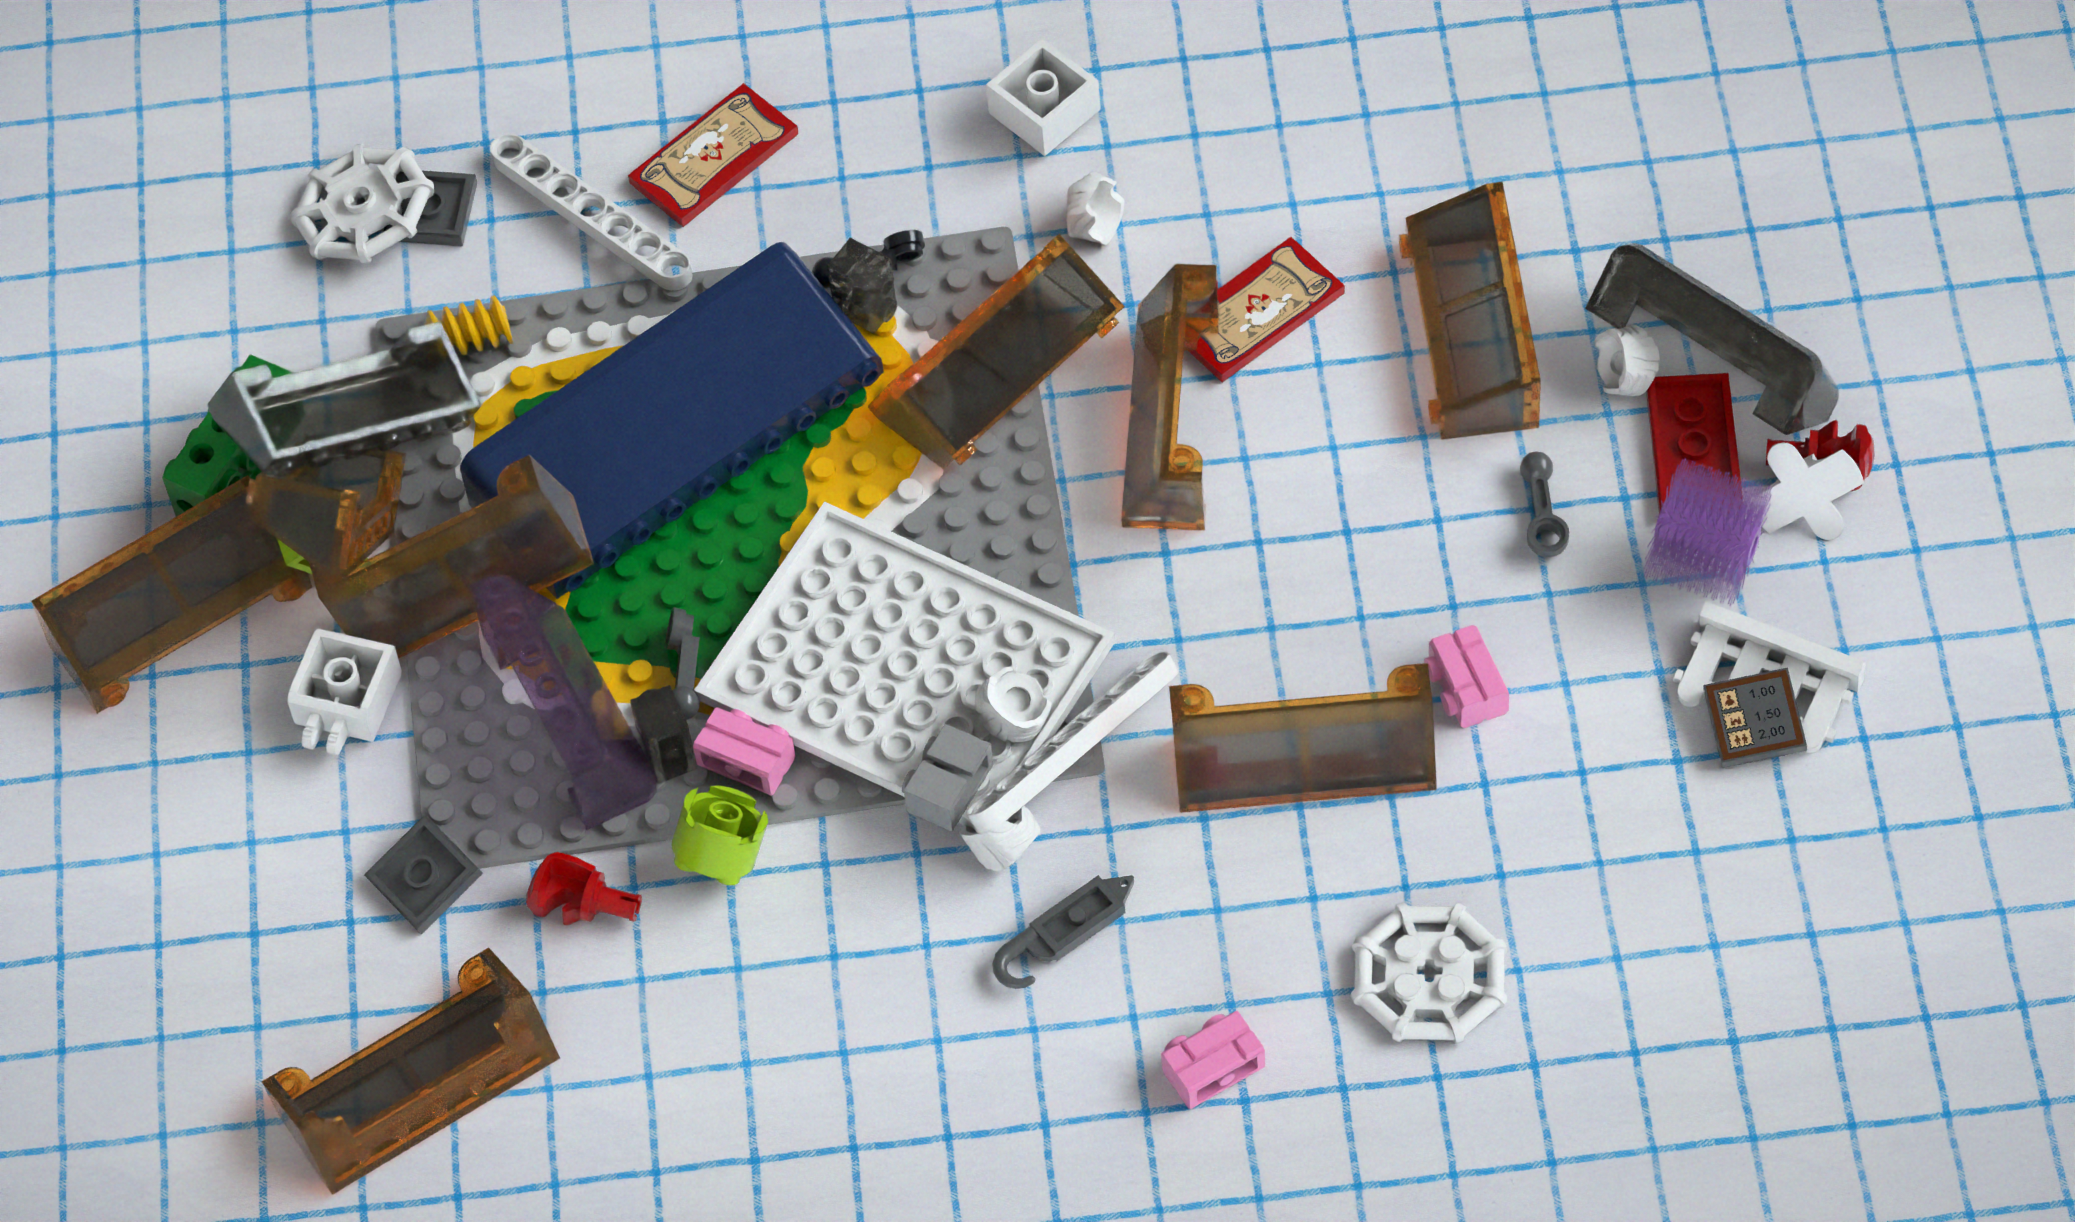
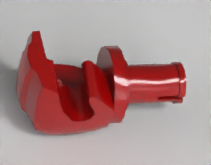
M1833 420L1820 430H1810V436L1805 438V442L1767 439L1766 466H1769L1767 456L1770 448L1777 443L1783 442L1793 445L1803 459L1814 454L1817 460H1820L1843 449L1857 464L1864 481L1869 476L1874 463V440L1868 432L1867 426L1857 424L1851 432L1843 437H1838V420ZM1860 485L1859 487H1857V488H1855V489H1853V490H1851V491H1856V490H1858L1859 488L1862 487V485Z
M554 852L547 855L536 869L526 894V903L532 913L539 917H545L553 909L565 904L562 907L563 925H570L580 919L591 922L599 911L635 922L637 919L636 914H639L642 895H635L606 887L605 875L603 872L597 871L596 866L574 856Z

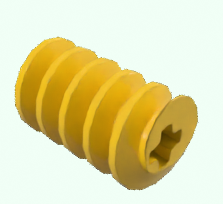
M495 295L490 297L488 309L484 307L479 299H475L473 312L471 313L463 302L459 303L457 316H454L447 306L443 307L440 320L437 319L432 310L427 311L425 327L434 362L436 361L437 349L441 350L446 359H450L454 345L457 346L462 355H467L469 342H472L479 352L483 351L485 338H488L493 347L497 348L499 347L500 335L504 334L510 344H513L505 306L501 305Z

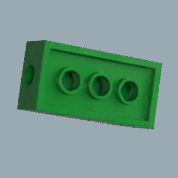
M251 354L241 367H237L233 371L228 386L220 397H216L211 402L203 421L198 428L191 430L183 449L165 467L162 479L179 524L216 540L221 539L305 419L291 371Z

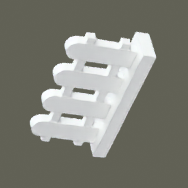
M1705 601L1699 614L1700 632L1703 634L1694 632L1691 638V645L1696 646L1694 654L1686 671L1677 669L1673 677V682L1679 684L1677 691L1681 704L1687 707H1694L1701 703L1704 698L1703 685L1714 683L1711 680L1722 657L1736 662L1728 680L1788 668L1795 699H1797L1801 688L1815 692L1805 717L1800 716L1807 744V751L1804 752H1817L1822 747L1824 740L1833 743L1837 730L1830 727L1841 703L1850 706L1854 692L1848 689L1859 692L1865 679V661ZM1729 643L1741 647L1742 649L1729 645ZM1768 658H1770V659H1772V660H1775V661H1777V662H1780V663H1782V665H1781V664H1778V663H1776V662H1773V661H1771V660H1768ZM1808 673L1811 674V675H1814V676H1816V677L1822 678V680L1817 679V678H1815V677H1812V676L1808 675Z

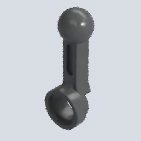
M1535 451L1528 453L1520 464L1522 477L1530 483L1535 517L1527 529V543L1530 549L1537 555L1554 557L1566 549L1569 542V528L1562 518L1552 513L1548 480L1553 473V463L1548 455ZM1543 531H1551L1557 534L1560 540L1552 546H1545L1537 541L1536 536Z
M673 607L668 621L665 648L677 652L678 662L675 689L667 696L666 708L673 718L683 721L694 717L700 707L699 697L694 692L700 637L691 636L694 616L686 614V609Z

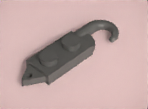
M1098 875L1030 922V927L1005 943L995 953L992 967L997 980L1004 986L1013 989L1026 988L1034 984V976L1025 978L1011 976L1007 971L1009 962L1025 951L1041 961L1060 960L1126 913L1125 902L1134 885V876L1101 879Z

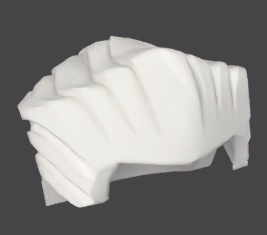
M1090 172L1083 179L1078 180L1068 188L1066 221L1069 237L1081 238L1104 245L1111 241L1121 222L1124 209V199L1113 191L1117 183L1116 181L1102 174Z
M1634 324L1610 328L1599 334L1595 338V346L1600 349L1597 370L1606 383V386H1603L1604 392L1623 396H1640L1645 393L1654 380L1655 373L1658 372V361H1660L1659 350L1655 346L1652 336L1648 337L1645 330Z
M1009 666L997 671L980 684L975 695V709L979 713L978 719L984 724L983 727L994 737L998 736L1003 741L1025 742L1033 739L1040 732L1051 707V702L1046 699L1041 685L1036 678L1016 672Z
M1023 806L1004 823L990 831L977 833L976 830L969 826H961L960 835L985 868L1001 871L1010 867L1019 859L1041 830L1034 816L1026 806Z

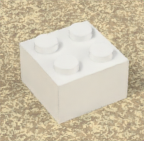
M1043 38L986 84L989 114L1044 156L1101 110L1098 80Z

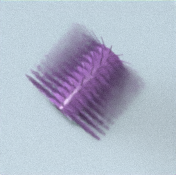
M1682 467L1681 472L1679 469L1677 479L1675 475L1673 487L1671 481L1669 497L1667 486L1666 500L1664 504L1662 503L1659 516H1656L1658 519L1654 528L1655 539L1649 555L1652 564L1651 571L1654 567L1655 572L1657 567V573L1660 565V568L1662 566V569L1666 571L1665 578L1668 572V576L1670 574L1671 579L1674 572L1676 579L1679 572L1682 576L1684 574L1688 584L1691 575L1692 577L1694 575L1696 582L1701 579V588L1702 585L1706 587L1709 580L1712 590L1716 583L1717 589L1719 586V589L1723 592L1725 587L1726 593L1728 587L1730 590L1732 584L1734 594L1735 591L1737 594L1738 587L1740 591L1742 579L1744 584L1746 569L1748 567V577L1749 565L1753 561L1756 549L1759 548L1757 546L1762 535L1761 524L1767 508V500L1765 502L1764 497L1761 496L1759 502L1760 496L1759 498L1755 496V499L1753 496L1751 502L1750 495L1749 497L1747 495L1748 488L1747 491L1743 489L1744 494L1742 497L1741 491L1739 493L1737 486L1736 488L1733 487L1731 492V483L1729 486L1726 484L1723 490L1720 481L1718 483L1717 480L1716 485L1715 482L1713 485V482L1709 479L1710 473L1707 481L1706 478L1704 481L1706 470L1702 479L1700 471L1698 474L1697 470L1695 474L1696 467L1693 474L1689 470L1686 477L1684 474L1685 468L1683 470Z

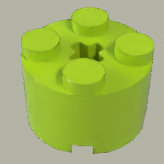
M719 785L710 786L708 792L698 794V788L693 789L684 799L671 846L675 854L674 864L683 871H695L699 874L716 878L717 881L724 885H736L740 882L741 877L750 873L755 866L768 824V816L765 810L761 815L755 808L757 801L742 791Z

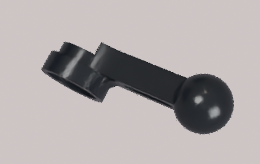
M905 230L889 235L884 239V248L880 252L837 260L834 257H822L814 264L812 273L825 289L837 287L842 280L898 270L896 263L909 262L923 255L922 249L925 247L923 233L919 230Z

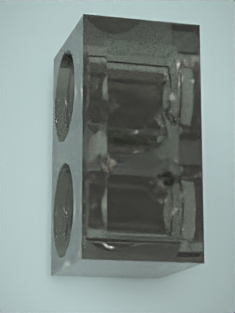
M849 238L827 265L831 296L852 323L874 334L883 322L891 320L897 309L891 258Z

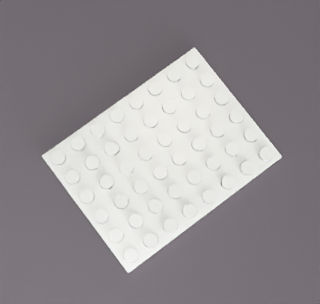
M824 502L696 686L694 692L698 695L699 701L711 707H718L728 712L732 709H738L749 715L753 722L764 727H768L770 724L780 726L789 733V736L793 739V745L903 797L902 785L906 775L910 770H916L920 765L928 740L932 736L937 737L944 724H948L991 743L993 766L968 805V809L1057 733L1114 645L1115 633ZM1008 666L1016 672L1036 678L1041 685L1046 699L1051 702L1050 711L1040 732L1033 739L1025 742L1003 741L998 736L994 737L983 727L984 724L978 719L979 713L975 709V695L979 685L997 671ZM966 809L959 823L975 830L966 814Z

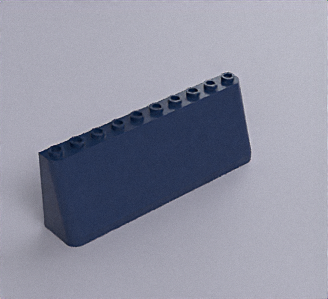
M785 242L775 243L471 449L465 455L460 465V472L469 505L550 593L558 599L568 591L571 592L578 589L588 577L601 568L611 566L620 555L633 546L644 543L653 532L666 523L680 518L686 509L699 500L709 498L722 484L733 477L745 473L750 465L758 459L778 450L784 441L797 432L807 430L820 416L831 409L840 407L856 391L873 384L884 373L882 359L797 253Z

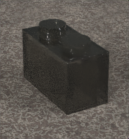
M667 685L660 689H650L643 692L639 697L631 699L630 704L639 744L657 783L660 784L697 769L689 726L671 686Z

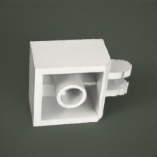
M315 628L289 689L287 701L294 723L306 726L301 738L302 747L314 750L323 730L330 732L326 743V752L337 756L340 754L348 736L371 742L374 741L402 674L395 646Z

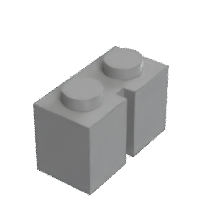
M944 724L937 737L932 736L926 743L922 755L923 760L918 768L910 770L906 775L902 785V793H904L908 813L953 832L992 768L993 759L991 743Z

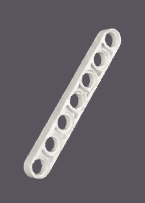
M504 134L495 138L491 143L490 150L493 164L499 172L660 287L676 291L685 288L691 282L693 274L690 259L683 251L525 139L516 134ZM506 149H516L519 151L512 158H502L499 156ZM533 168H543L546 170L540 177L533 178L526 175ZM561 187L573 189V192L565 197L553 195ZM590 206L601 209L598 214L590 217L580 214L583 209ZM616 226L628 228V231L620 236L608 234V231ZM646 245L656 248L652 254L647 256H640L635 253L638 248ZM673 265L684 268L681 273L674 276L663 273L667 267Z
M1167 651L1159 652L1139 663L967 809L966 814L976 832L984 833L1004 823L1168 684L1179 672L1170 654Z

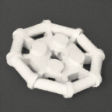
M362 143L353 146L351 152L319 170L313 169L308 174L310 180L298 207L291 212V223L303 235L309 245L310 255L314 258L322 260L326 257L360 260L362 264L371 262V257L406 237L413 238L417 233L416 225L428 198H431L434 194V184L423 174L415 161V155L412 150L406 147L398 150L368 148ZM369 163L383 164V166L377 165L379 170H373L368 167ZM401 171L405 173L409 181L397 183L394 177ZM327 191L328 194L326 196L325 201L321 197L320 201L317 203L321 192ZM363 197L366 200L364 203L357 205L356 201L359 198ZM411 198L402 216L401 203L403 199ZM325 218L328 224L319 233L314 222L315 220ZM389 224L393 226L388 230L382 232L381 234L375 236L374 238L368 240V236L384 228L385 226ZM339 236L346 237L348 241L356 242V244L340 243L334 241Z
M1405 902L1396 904L1395 910L1367 934L1356 937L1352 945V949L1355 951L1354 990L1351 992V998L1355 1005L1362 1006L1392 1034V1040L1402 1043L1404 1039L1452 1040L1454 1044L1464 1042L1466 1034L1493 1011L1504 1008L1508 999L1504 993L1505 955L1508 952L1506 943L1502 939H1496L1466 911L1465 905L1457 903L1455 906H1407ZM1413 923L1447 924L1444 932H1418ZM1402 927L1405 935L1396 941L1392 949L1387 950L1379 947ZM1458 930H1462L1481 949L1473 952L1466 949L1463 941L1456 937ZM1372 961L1386 966L1385 981L1376 985L1372 984ZM1487 964L1486 987L1474 984V968ZM1426 967H1432L1440 971L1441 974L1435 975L1433 982H1427L1424 975L1418 974V972ZM1389 997L1394 1002L1395 998L1402 1005L1403 1015L1399 1017L1381 999ZM1469 999L1477 1001L1458 1019L1454 1016L1456 1006L1463 1000L1464 1003ZM1415 1017L1442 1018L1444 1022L1413 1021Z

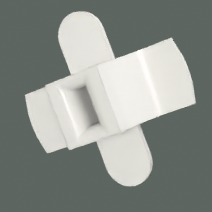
M1777 443L1772 446L1768 452L1767 460L1778 479L1769 488V503L1765 510L1766 515L1763 519L1765 523L1762 527L1771 534L1804 516L1818 537L1825 540L1839 537L1844 529V520L1832 503V500L1865 483L1857 464L1843 449L1826 458L1817 460L1814 454L1803 459L1798 450L1789 443Z

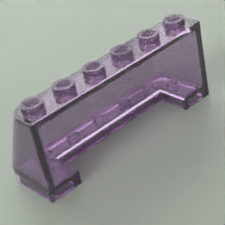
M494 574L470 584L469 587L483 639L500 670L512 666L561 756L573 782V787L567 789L569 798L586 830L650 801L657 791L655 772L565 609L507 575Z

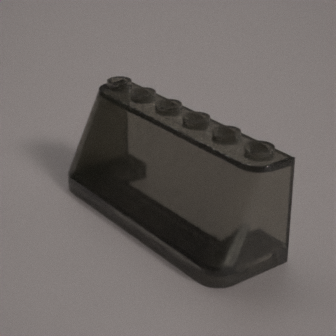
M1630 243L1622 245L1612 252L1585 309L1615 328L1621 329L1626 327L1635 306L1638 305L1761 382L1766 387L1752 414L1785 435L1828 422L1838 402L1839 390L1834 379L1813 351L1641 244Z
M441 322L407 329L389 350L273 378L267 364L232 372L207 404L217 425L264 475H274L275 478L286 477L298 468L310 466L311 469H317L340 457L352 460L375 448H380L381 451L390 450L398 446L402 441L413 438L415 442H421L431 438L440 431L448 430L449 433L459 432L471 424L470 418L482 406Z

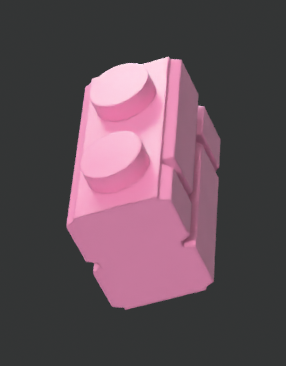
M1471 625L1456 630L1454 634L1447 633L1431 639L1429 642V657L1424 659V664L1431 682H1440L1443 689L1440 697L1448 716L1455 715L1460 726L1467 728L1481 723L1484 719L1490 720L1505 715L1509 711V692L1477 626Z
M718 707L715 708L708 718L705 728H702L693 745L696 765L769 795H774L782 782L783 775H786L795 759L793 739L786 730L774 724H770L768 727L753 722L749 715L738 709H732L728 712Z
M1234 1011L1226 1017L1223 1014H1218L1207 1020L1202 1030L1189 1038L1181 1035L1171 1040L1166 1045L1164 1052L1161 1053L1162 1070L1188 1109H1192L1264 1068L1265 1050L1238 1011Z

